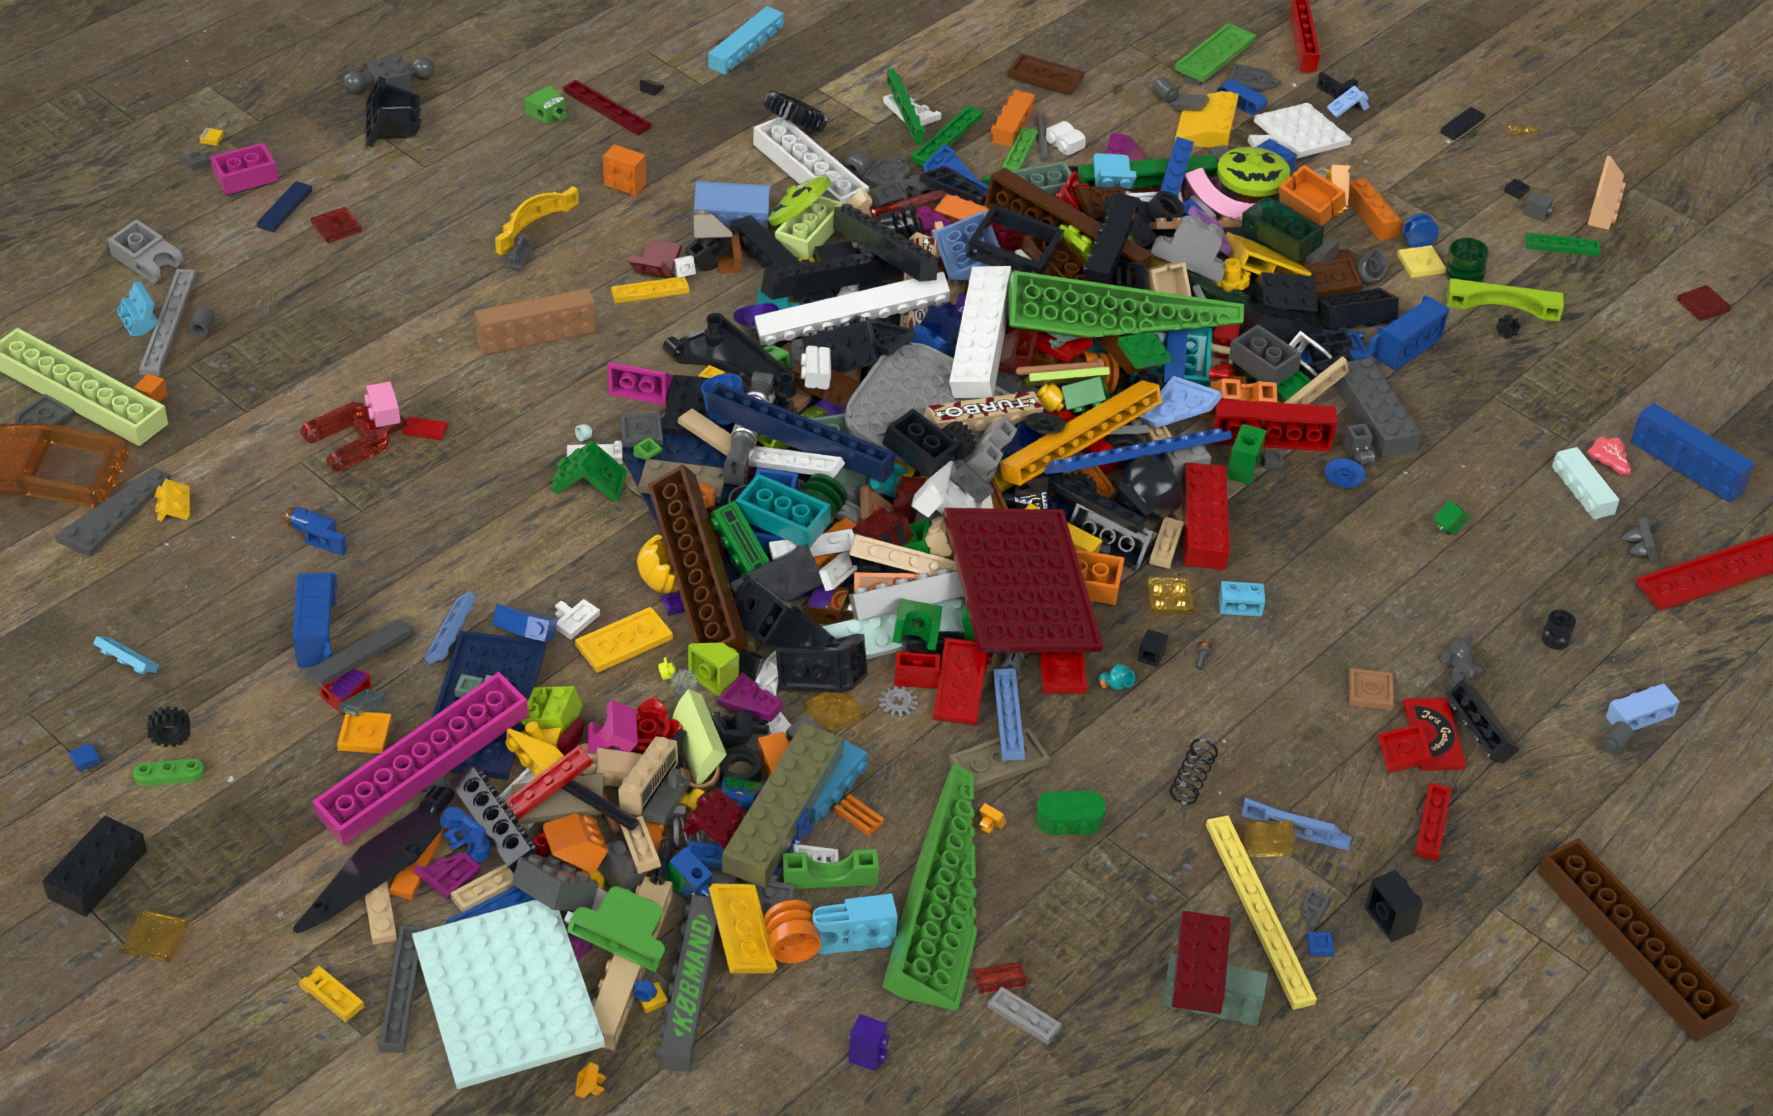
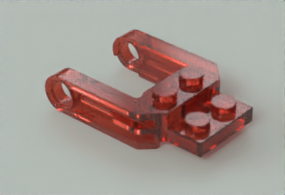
M351 402L305 423L300 430V434L308 443H315L353 426L354 430L362 438L342 446L341 449L333 452L326 459L327 464L333 471L340 472L386 451L390 442L389 434L406 427L407 424L406 420L400 415V423L376 427L374 419L370 420L368 408L370 406L366 407L360 402ZM312 429H316L312 435L308 436V433ZM339 457H342L338 463L334 464Z

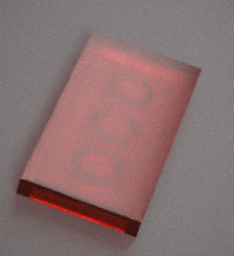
M934 189L879 207H873L869 210L871 216L878 217L890 211H898L900 207L905 208L908 204L915 206L945 196L944 189Z

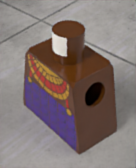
M823 584L815 587L806 606V615L816 623L826 625L842 622L845 615L853 617L851 603H849L850 592L839 586L829 591H825Z

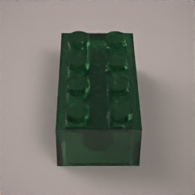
M1268 196L1242 213V231L1297 262L1323 245V226Z

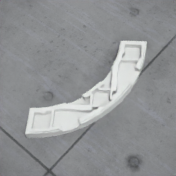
M776 651L763 663L762 669L755 681L762 690H767L774 696H776L779 685ZM782 712L772 722L768 721L769 723L765 724L769 725L768 735L784 732L786 736V729L791 726Z

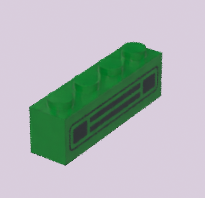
M732 501L711 513L709 523L712 529L719 534L722 547L728 550L731 555V563L735 568H738L741 576L770 562L736 501Z

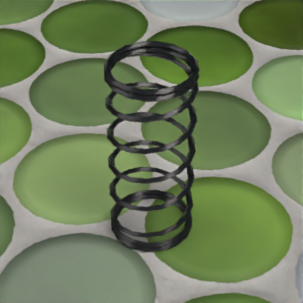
M1198 738L1191 742L1190 750L1186 753V758L1182 761L1178 775L1174 778L1169 792L1171 797L1180 804L1191 805L1197 801L1200 793L1199 790L1203 788L1202 781L1207 779V773L1211 771L1210 764H1213L1218 756L1217 747L1209 740ZM1196 742L1209 744L1215 750V756L1204 748H1193V744ZM1194 750H1205L1212 755V758L1202 757ZM1194 758L1202 764L1209 765V770L1204 771L1201 767L1190 764L1188 759ZM1190 766L1199 773H1205V778L1201 780L1194 774L1186 773L1184 767ZM1187 775L1190 779L1201 782V787L1196 788L1193 784L1182 781L1180 776ZM1189 775H1192V776L1198 778L1199 780L1194 779V778L1190 777ZM1176 786L1189 788L1195 797L1182 794ZM1175 787L1186 798L1195 799L1190 802L1182 801L1173 794L1172 788Z

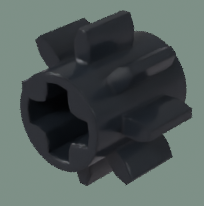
M1505 315L1499 318L1496 325L1498 335H1504V339L1517 336V332L1520 330L1518 318H1512V315Z

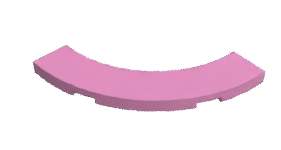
M1203 168L1184 174L1195 195L1208 208L1223 217H1232V220H1237V217L1248 216V220H1255V222L1276 218L1259 207L1261 203H1243L1222 194L1209 181Z

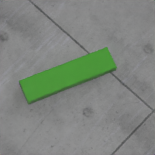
M1021 127L1002 165V169L1004 167L1010 171L1022 169L1038 137V130Z

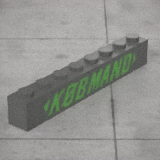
M692 895L691 905L687 904L685 909V919L688 920L687 924H682L681 938H684L683 943H678L677 957H680L679 963H674L673 977L676 978L675 982H671L669 987V997H672L671 1003L666 1002L665 1017L668 1018L666 1023L662 1022L660 1037L663 1038V1042L658 1043L656 1058L660 1059V1069L690 1072L718 931V923L711 897Z

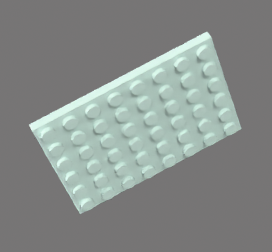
M536 899L412 934L457 1090L605 1047L600 1026L559 910H552Z

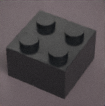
M1397 870L1372 879L1364 909L1392 943L1415 933L1423 903L1419 895L1415 894L1409 887L1406 879L1401 877Z

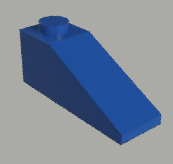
M496 604L492 625L526 638L546 642L554 639L558 618Z

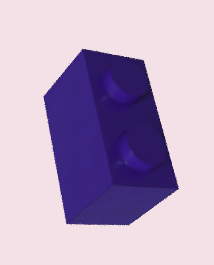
M859 1014L850 1033V1063L873 1071H877L880 1063H885L889 1049H886L890 1039V1035L887 1034L888 1023Z

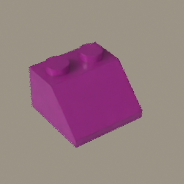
M1111 133L1105 154L1127 155L1129 161L1143 160L1144 152L1130 136L1121 133Z

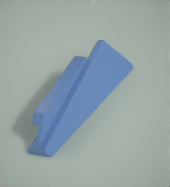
M1250 797L1245 798L1241 816L1262 821V829L1349 851L1352 837L1342 833L1335 824L1292 814Z

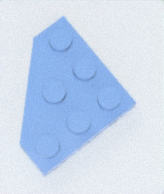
M1173 376L1160 391L1162 403L1140 415L1139 418L1142 420V423L1156 428L1211 411L1222 398V394L1220 391Z

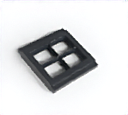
M1119 260L1113 273V285L1147 290L1146 264ZM1123 268H1127V283L1123 282ZM1133 269L1136 270V284H1133Z

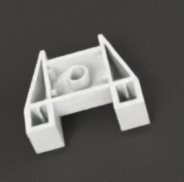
M953 461L948 462L931 476L914 495L912 507L928 518L935 510L943 514L945 508H993L991 495L979 503L950 478Z

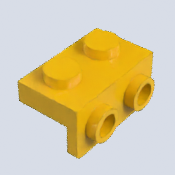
M165 479L162 486L157 487L155 498H157L155 507L157 521L162 522L166 514L187 520L190 515V486Z

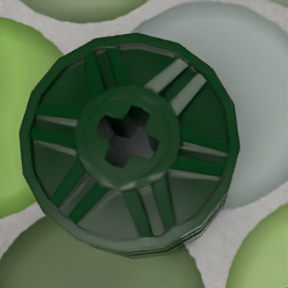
M1460 238L1453 241L1449 246L1446 277L1449 281L1451 278L1482 282L1485 278L1489 253L1486 244L1474 238Z
M821 473L813 474L804 485L803 490L800 491L831 505V523L827 528L835 520L837 513L841 511L848 498L842 484L836 479Z

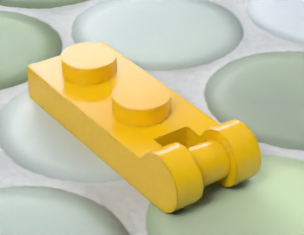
M320 966L312 970V974L308 978L304 977L299 981L303 991L309 992L345 1023L364 1008V1003L360 998Z

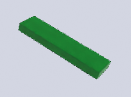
M1526 232V249L1598 257L1601 253L1600 240Z

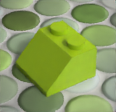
M691 643L688 646V676L720 697L739 676V654L735 649L728 647L724 643Z

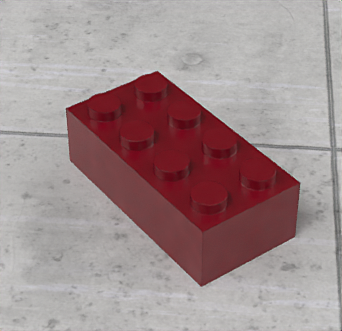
M1182 910L1171 1007L1221 1015L1225 998L1231 926L1230 917Z

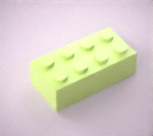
M820 196L806 209L784 222L775 231V238L795 257L809 260L815 253V247L822 246L834 233V207H840L844 203Z

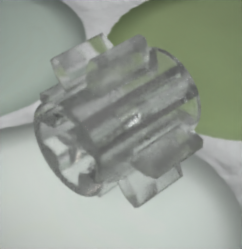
M680 669L678 674L673 673L670 679L672 682L670 688H672L676 695L682 697L687 689L696 690L698 679L695 678L694 673L690 670Z

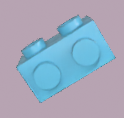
M1221 581L1219 591L1220 614L1262 617L1265 605L1264 584Z

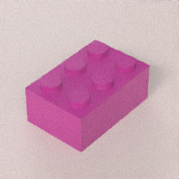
M264 143L210 157L213 176L225 195L278 181L276 162Z

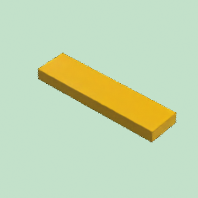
M685 276L611 287V294L615 304L689 293V285Z

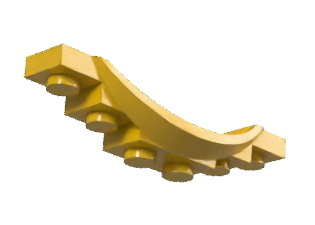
M572 186L563 193H543L524 201L516 211L510 214L511 220L503 225V233L495 237L496 253L502 256L511 250L517 234L534 220L562 210L567 212L578 205V189Z

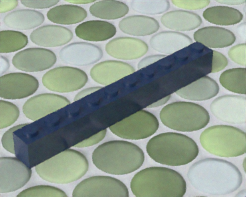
M717 383L707 393L708 413L807 453L842 457L845 463L843 465L844 468L881 483H885L895 471V452L720 383Z

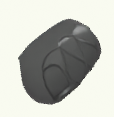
M1379 248L1370 250L1361 258L1356 266L1361 282L1369 284L1380 280L1386 273L1388 260Z

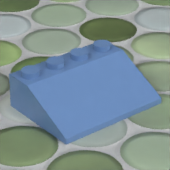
M985 210L933 232L950 280L970 279L972 267L989 266L965 257L968 241L986 216ZM990 225L980 241L1000 248L993 227Z

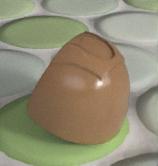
M718 764L702 784H695L691 771L680 768L682 777L690 779V787L692 789L709 790L715 786L720 776V765Z

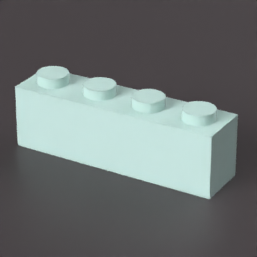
M1578 447L1556 452L1552 465L1554 471L1558 473L1565 485L1569 487L1591 517L1598 519L1614 515L1619 498Z

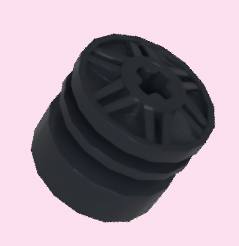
M908 204L905 208L900 207L898 210L899 216L895 211L881 214V224L894 229L896 233L904 235L906 239H909L916 232L925 235L922 219L913 204Z

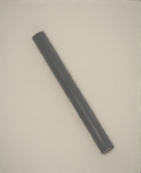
M1038 115L1037 123L1041 161L1045 163L1048 161L1044 116Z

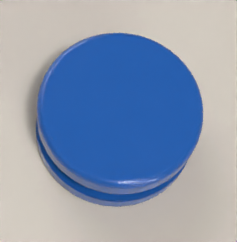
M1425 213L1413 215L1405 222L1402 228V236L1412 248L1432 245L1439 234L1438 225Z

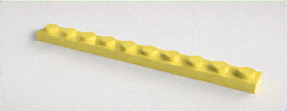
M1229 816L1208 819L1206 827L1292 1009L1315 1005L1317 998Z

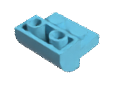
M142 282L133 283V287L129 291V298H122L117 308V315L122 320L130 336H141L150 332L158 321L153 313L155 304Z

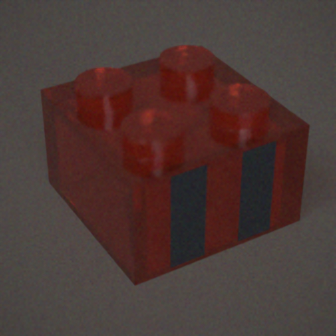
M883 507L876 509L872 515L865 520H861L852 528L853 534L901 547L914 538L906 516Z

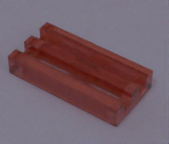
M1021 962L975 969L973 975L979 994L996 992L1001 987L1013 989L1026 986L1027 980L1024 977V971L1021 969ZM1017 977H1018V979H1013V980L1004 981L1005 979H1011V978H1017ZM993 981H995V983H989V984H984V985H982V983H988V982H993Z

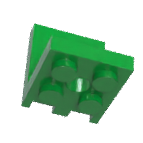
M591 441L584 447L575 449L568 457H563L559 460L557 471L552 478L553 483L550 490L557 494L584 477L614 502L620 497L628 471L594 441Z

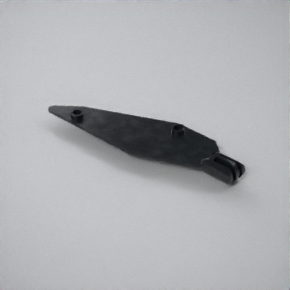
M434 785L416 810L360 846L293 927L294 932L301 933L333 918L416 862L442 830L440 814L453 800L455 792L450 788Z

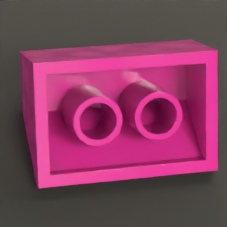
M608 362L609 395L662 405L667 404L672 382L671 374Z

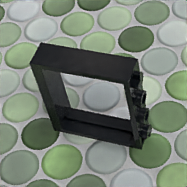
M993 204L968 241L965 257L989 266H1011L1012 273L1014 271L1028 273L1034 271L1036 274L1043 275L1062 244L1065 230ZM992 222L1050 244L1040 260L1036 262L980 240Z

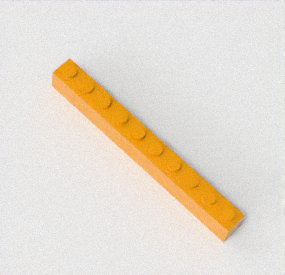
M1141 380L1066 423L1063 431L1047 434L1000 461L1002 479L1020 486L1045 471L1043 466L1051 465L1052 460L1066 459L1158 406L1162 403L1160 386Z

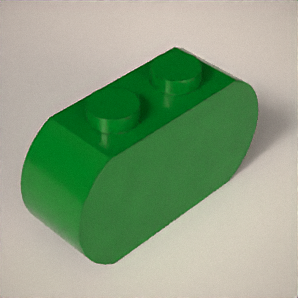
M1094 791L1045 792L1038 799L1035 821L1038 828L1048 835L1095 834L1103 826L1106 803L1103 797Z

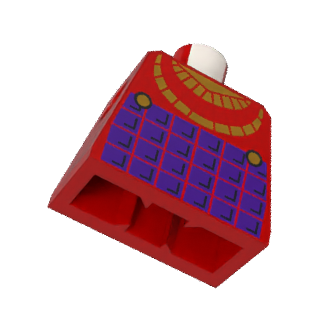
M352 669L323 687L318 686L320 697L342 715H345L346 711H350L372 690L370 674L357 669Z

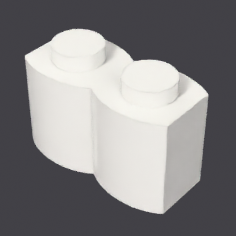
M1066 121L1048 127L1046 133L1048 143L1058 147V150L1065 155L1073 154L1085 148L1086 137Z

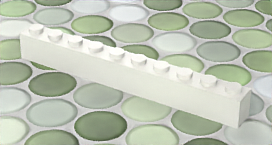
M944 272L937 273V280L919 282L916 279H910L754 316L755 326L761 346L772 345L778 341H789L795 337L809 336V332L825 331L824 328L841 327V323L849 321L856 315L869 317L870 319L886 318L893 314L906 313L909 310L924 309L935 304L941 305L950 301V290Z

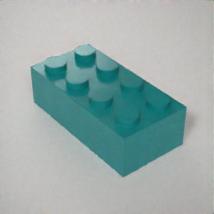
M760 474L755 476L735 500L748 523L800 546L806 543L809 549L831 523L830 504Z

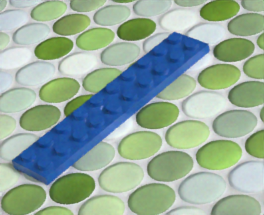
M1222 428L1205 430L1198 433L1169 437L1163 440H1154L1132 446L1118 447L1117 449H1108L1081 456L1067 457L1066 459L1052 460L1051 465L1043 466L1045 467L1044 474L1078 470L1138 458L1142 455H1153L1232 439L1231 431L1223 432Z

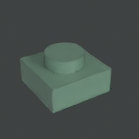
M461 674L455 689V697H463L483 683V678Z

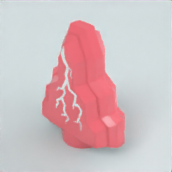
M1605 436L1600 437L1587 451V454L1594 461H1599L1602 465L1611 467L1616 473L1622 476L1631 473L1630 463L1626 460L1625 446L1619 438L1608 440Z

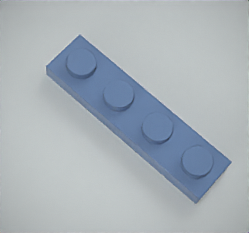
M471 591L458 597L424 658L429 664L438 660L442 661L447 657L450 645L457 639L456 634L458 630L465 624L464 619L466 615L473 609L472 604L476 596Z

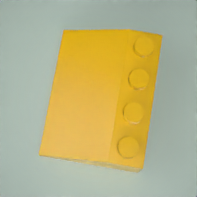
M1224 91L1207 94L1209 101L1201 111L1182 110L1175 140L1178 136L1193 141V146L1210 148L1226 145L1228 147L1239 94Z

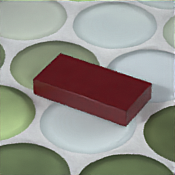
M577 717L558 740L557 749L564 756L571 752L582 739L585 725L584 719Z

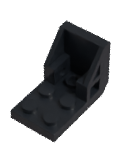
M856 633L828 640L820 647L778 645L775 648L779 690L842 693L853 690L868 676L864 634Z

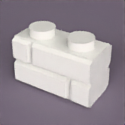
M816 346L806 347L805 354L802 353L801 365L804 366L801 369V379H805V386L808 388L828 389L831 379L830 349L826 347L818 348Z

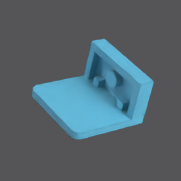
M1094 154L1095 187H1123L1131 189L1136 179V171H1130L1129 157L1127 155Z

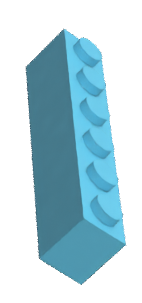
M766 6L708 53V68L727 74L783 28L784 13Z

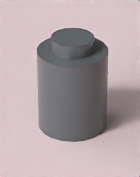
M1165 77L1158 78L1153 84V91L1166 102L1175 101L1178 97V88Z
M206 307L197 308L189 324V331L197 337L206 336L215 317L213 311Z
M1615 722L1601 739L1603 749L1613 755L1619 754L1634 735L1633 729L1625 722Z

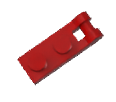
M1220 362V365H1216L1214 368L1210 367L1209 379H1232L1236 374V367H1232L1231 363Z

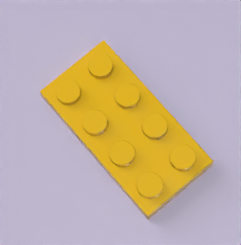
M649 607L575 639V646L596 673H599L673 640V633L652 607Z
M712 884L709 892L730 974L774 973L777 970V966L771 953L769 936L766 931L767 928L764 923L755 884Z

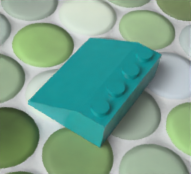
M1212 328L1179 329L1180 331H1188L1184 379L1208 387L1210 382ZM1168 331L1153 332L1166 347ZM1165 364L1147 369V371L1161 374L1162 383L1164 382ZM1137 373L1129 375L1130 383H1133Z

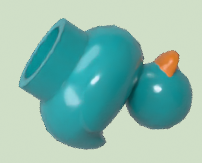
M1118 663L1112 668L1110 673H1101L1098 677V682L1104 689L1110 686L1116 691H1121L1126 687L1130 688L1133 686L1135 674L1128 666Z

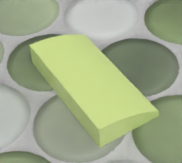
M687 689L678 702L672 719L678 720L682 725L681 730L687 732L682 751L695 784H702L727 754L702 694Z

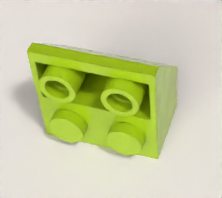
M534 687L527 702L529 715L521 720V723L527 725L530 722H537L540 729L562 728L565 733L579 716L583 706L575 687Z

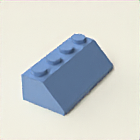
M696 181L694 213L697 209H706L708 213L713 214L724 226H732V220L752 215L764 228H768L770 185Z

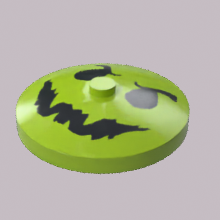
M1240 147L1232 149L1221 156L1218 162L1217 175L1220 181L1234 192L1247 196L1263 197L1279 193V185L1290 177V168L1282 157L1272 151L1257 147Z
M823 174L811 178L798 186L793 185L786 190L787 194L780 199L768 216V221L771 225L776 226L786 222L816 201L830 186L831 180L829 177Z

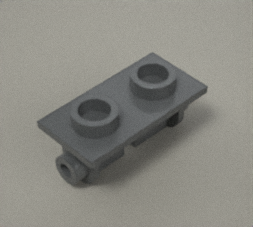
M521 235L517 238V242L503 264L504 267L522 269L534 247L528 245L527 236Z

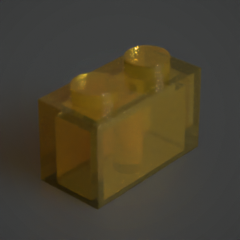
M1246 821L1243 844L1248 857L1292 856L1296 840L1292 821Z

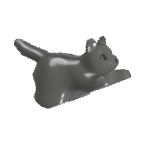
M1473 636L1467 637L1466 640L1454 637L1450 643L1451 648L1444 649L1441 654V662L1453 666L1452 678L1455 684L1463 680V678L1466 680L1477 678V674L1483 670L1474 665L1472 660L1471 643Z

